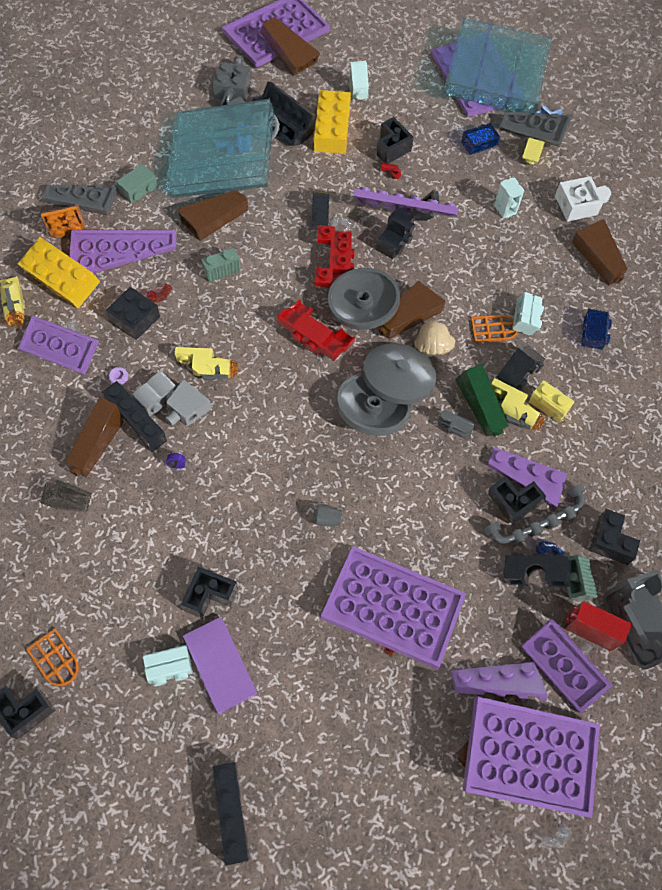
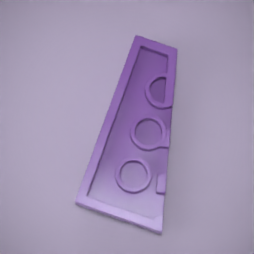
M493 448L488 467L502 476H506L507 479L513 480L521 488L535 481L547 496L545 502L549 503V506L552 508H557L567 473L504 450Z
M535 662L451 670V678L456 693L484 695L485 692H489L500 697H505V694L518 695V698L528 699V696L539 697V700H547L548 694Z

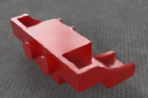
M318 225L317 243L331 246L330 267L315 268L314 286L330 289L333 282L339 276L354 269V262H351V259H354L355 248H351L352 232L335 231V226Z
M300 299L291 307L283 309L276 316L277 323L290 331L292 338L296 342L302 343L311 352H315L318 355L324 354L332 361H335L342 352L345 353L356 339L355 336L351 337L345 333L343 328H340L333 335L331 329L310 316L313 313V308H308L302 304Z

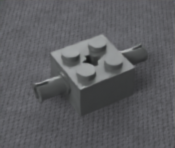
M238 55L234 57L233 64L220 62L213 82L214 98L222 99L221 106L224 108L227 102L240 96L244 101L247 98L251 84V66L242 65L244 59L240 55L239 59Z

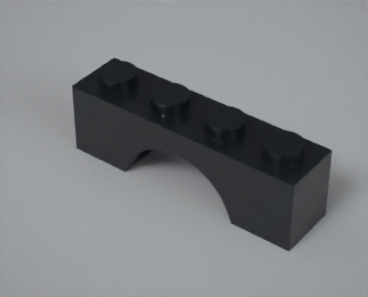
M118 381L102 391L104 399L118 406L121 416L129 423L139 439L151 452H154L167 442L164 431Z
M236 762L212 766L225 866L250 861Z

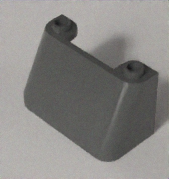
M658 570L627 579L603 595V603L608 613L631 623L625 644L637 666L644 670L662 663V603L657 594L662 592V577Z

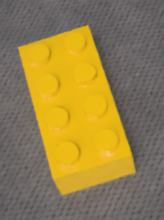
M319 90L314 135L315 152L346 154L351 92Z
M41 237L38 238L18 263L26 273L76 308L83 304L100 283L90 270Z

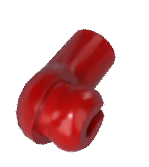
M381 164L380 171L388 172L393 179L401 177L402 173L397 165Z

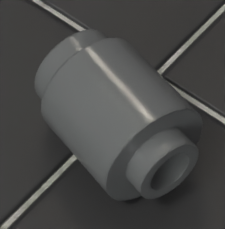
M318 506V509H314L313 521H317L316 525L340 526L342 510H337V507Z

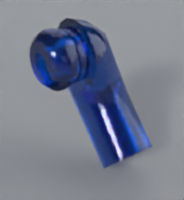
M540 541L539 545L535 548L539 554H545L547 551L552 554L566 555L554 542Z

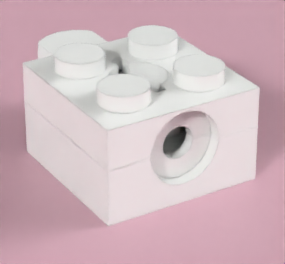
M590 176L560 182L555 197L566 220L571 221L598 215L603 203L608 202L611 190L606 186L597 188Z

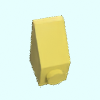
M528 139L522 157L525 158V162L534 164L535 161H539L544 145L543 141Z

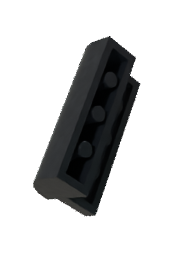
M267 82L262 97H253L250 105L251 114L256 116L262 111H269L275 114L279 121L277 134L291 145H301L313 134L312 126L317 115L274 83Z

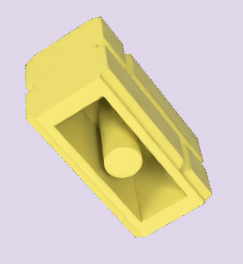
M544 380L536 388L529 400L532 405L548 416L553 417L558 423L561 422L574 404L572 399Z

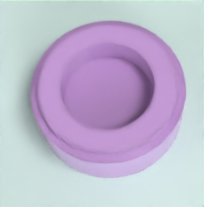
M122 367L113 368L109 372L110 382L113 384L118 381L120 385H124L128 381L127 371Z

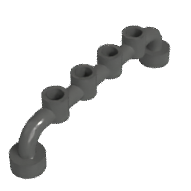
M579 484L568 490L571 498L576 497L577 502L575 505L551 514L527 527L518 529L507 536L499 534L498 531L501 530L498 522H494L483 529L487 536L491 535L499 543L507 544L514 542L517 545L526 540L524 536L528 534L535 537L543 533L541 528L548 526L550 530L560 525L559 520L563 518L566 522L576 518L575 513L584 506L583 492H585L582 484Z

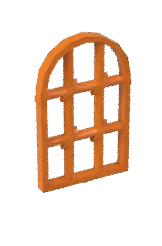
M507 315L471 317L475 342L513 339L518 331H505L504 326L513 325L514 319ZM499 318L500 322L488 323L487 319ZM502 318H507L512 322H503ZM475 319H485L483 324H474ZM501 325L500 331L489 330L490 326ZM486 326L487 331L476 332L475 327ZM507 333H515L511 337L505 336ZM502 334L503 338H491L490 335ZM476 335H488V339H477Z
M56 628L26 649L43 674L44 679L51 685L57 687L66 686L76 678L79 671L76 655L72 653ZM54 632L62 641L58 646L49 637ZM44 639H47L53 648L48 653L44 652L39 645ZM35 646L43 656L38 661L30 652ZM62 646H65L72 656L68 660L64 659L58 650ZM53 653L57 654L63 663L59 667H54L48 658ZM43 660L47 661L53 670L48 675L45 674L39 665ZM72 660L76 663L75 673L68 665ZM63 667L72 676L67 682H64L58 673ZM53 674L54 676L56 675L61 684L53 683L49 680V677Z

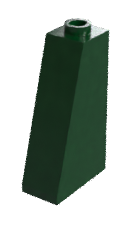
M483 365L465 370L455 381L485 435L492 434L493 437L503 434V429L509 427Z

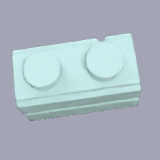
M516 178L505 179L499 185L494 206L497 211H500L499 213L503 218L517 213L524 193V189L519 185Z
M523 292L516 300L513 330L523 332L526 335H533L540 329L542 325L540 316L544 310L541 297L532 296V294Z
M186 645L143 655L147 681L150 684L153 683L154 686L164 685L167 683L166 680L175 678V681L188 678L189 674H193L189 651Z

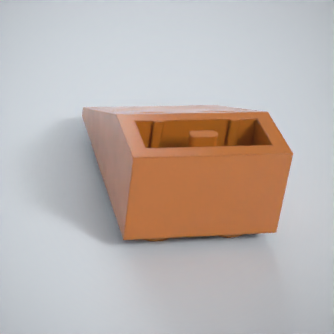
M79 205L41 213V217L52 238H62L67 234H71V230H86Z

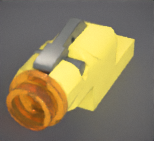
M17 276L0 280V293L5 320L12 327L21 326L25 319V305L19 278Z
M175 348L177 362L182 364L192 363L193 374L195 376H202L203 380H220L238 376V361L219 357L214 358L213 349Z
M494 378L491 386L496 397L504 399L500 407L506 416V421L527 429L539 431L546 417L542 416V413L536 411L530 405L524 404L528 395Z

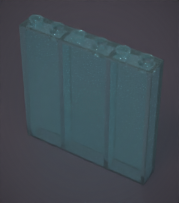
M463 18L443 94L511 111L534 114L539 104L552 38Z
M270 99L177 112L176 119L174 120L175 128L172 132L173 141L170 145L171 154L168 158L167 181H165V189L169 192L171 198L268 187L274 110Z

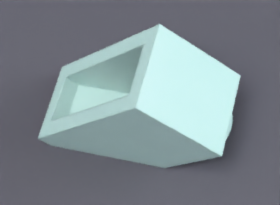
M366 61L350 63L349 89L352 100L368 99L369 85Z

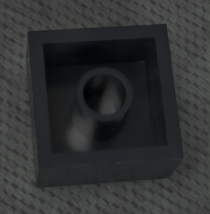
M131 286L105 310L109 321L135 340L160 317L157 304Z

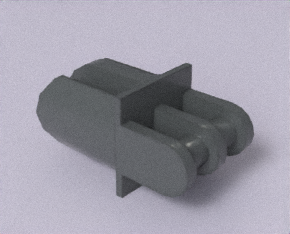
M443 410L438 424L448 429L447 434L452 432L463 438H469L474 428L473 421L457 415L458 411L456 414Z

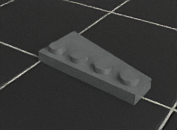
M505 112L500 129L560 147L573 114Z
M47 185L42 195V200L46 203L65 207L79 205L80 210L108 215L118 192L117 185H111V187H103V185H96V187H86V185H79L77 187H70V185Z

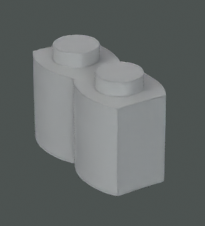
M161 371L154 375L147 383L140 386L132 395L134 400L150 415L157 413L162 408L163 403L167 402L177 387Z

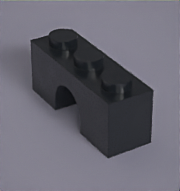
M521 553L505 555L504 580L508 585L528 586L530 575L540 570L545 572V580L548 586L570 587L571 562L568 556L563 554L544 556L539 553H534L532 556H524Z

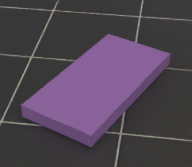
M32 315L18 349L85 375L99 341Z
M222 617L183 635L218 715L257 695V691Z
M550 619L521 645L522 649L580 714L613 686L553 619Z

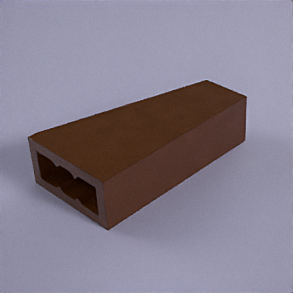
M276 17L266 19L262 23L261 35L293 76L317 63L320 53Z
M238 190L230 191L178 209L179 219L201 241L248 211V199Z
M601 219L575 233L572 243L608 286L613 283H620L624 279L627 267L606 221Z
M417 281L400 297V304L396 314L385 324L376 327V330L381 336L391 339L441 313L444 310L446 301L420 281Z
M101 397L97 401L66 460L69 472L77 477L82 475L87 478L124 423L116 404Z

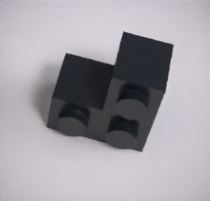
M392 117L381 123L380 140H378L376 155L384 163L389 164L412 151L414 136L395 117Z
M397 207L388 217L387 229L377 239L376 250L392 260L396 255L399 256L404 246L410 244L413 239L412 231L415 228V216Z
M529 345L519 347L496 377L515 389H522L528 382L527 377L535 372L538 373L543 368L545 358Z
M506 476L492 485L488 492V495L512 525L543 504L547 497L535 481L517 491Z
M605 509L598 518L589 551L629 565L636 559L640 540L621 533L625 515Z
M198 567L182 600L181 607L183 611L203 619L211 600L230 607L238 590L237 581Z
M7 686L0 690V722L8 735L17 740L56 711L46 695L38 689L23 700H20L15 691Z

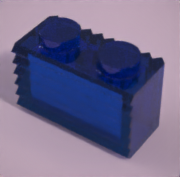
M491 123L482 124L475 129L464 131L461 143L469 155H473L498 146L500 135Z
M591 308L587 310L583 321L581 346L603 350L605 345L609 344L611 335L608 334V330L612 324V319H609V312Z

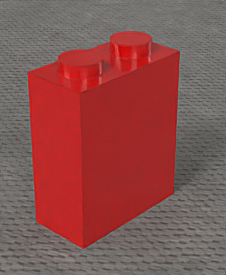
M582 601L577 606L574 605L564 618V622H566L565 630L609 651H613L625 643L631 623L585 601Z

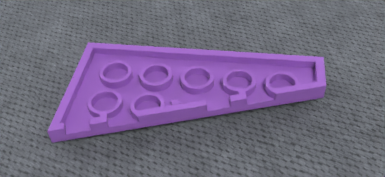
M365 187L354 189L353 196L361 206H365V203L377 208L380 205H384V208L395 210L397 207H400L409 212L416 209V211L425 214L433 211V214L457 217L458 207H455L456 204L445 202V205L438 204V201L428 199V202L421 201V198L416 196L404 198V195L399 193L388 195L386 191L382 190L371 192L369 188Z
M71 230L70 257L94 274L175 250L177 233L176 230Z

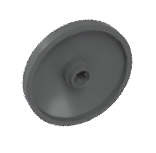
M358 268L342 274L333 282L328 293V305L332 316L342 325L358 330L373 329L385 324L396 314L400 304V291L395 280L387 273L374 268Z
M398 343L380 345L371 350L364 361L362 372L365 383L377 396L392 403L413 404L420 402L430 395L436 382V371L429 358L408 345Z
M363 373L351 376L345 380L338 390L336 407L341 418L350 427L361 433L373 436L390 435L401 430L409 419L411 404H396L380 398L369 389L364 381Z

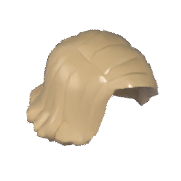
M429 320L421 326L417 340L414 341V347L427 355H445L455 347V339L449 334L448 328L444 323Z

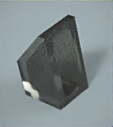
M55 480L45 484L40 503L55 509L87 512L92 493Z

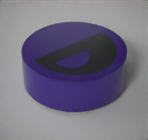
M178 453L167 455L166 465L168 467L176 469L185 467L186 458Z

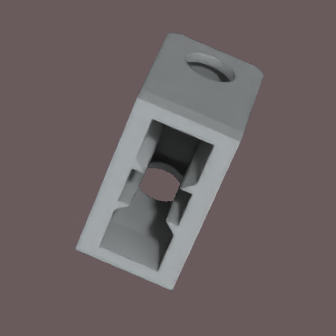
M183 380L166 402L170 413L165 417V420L171 426H174L179 420L188 426L212 409L210 400Z

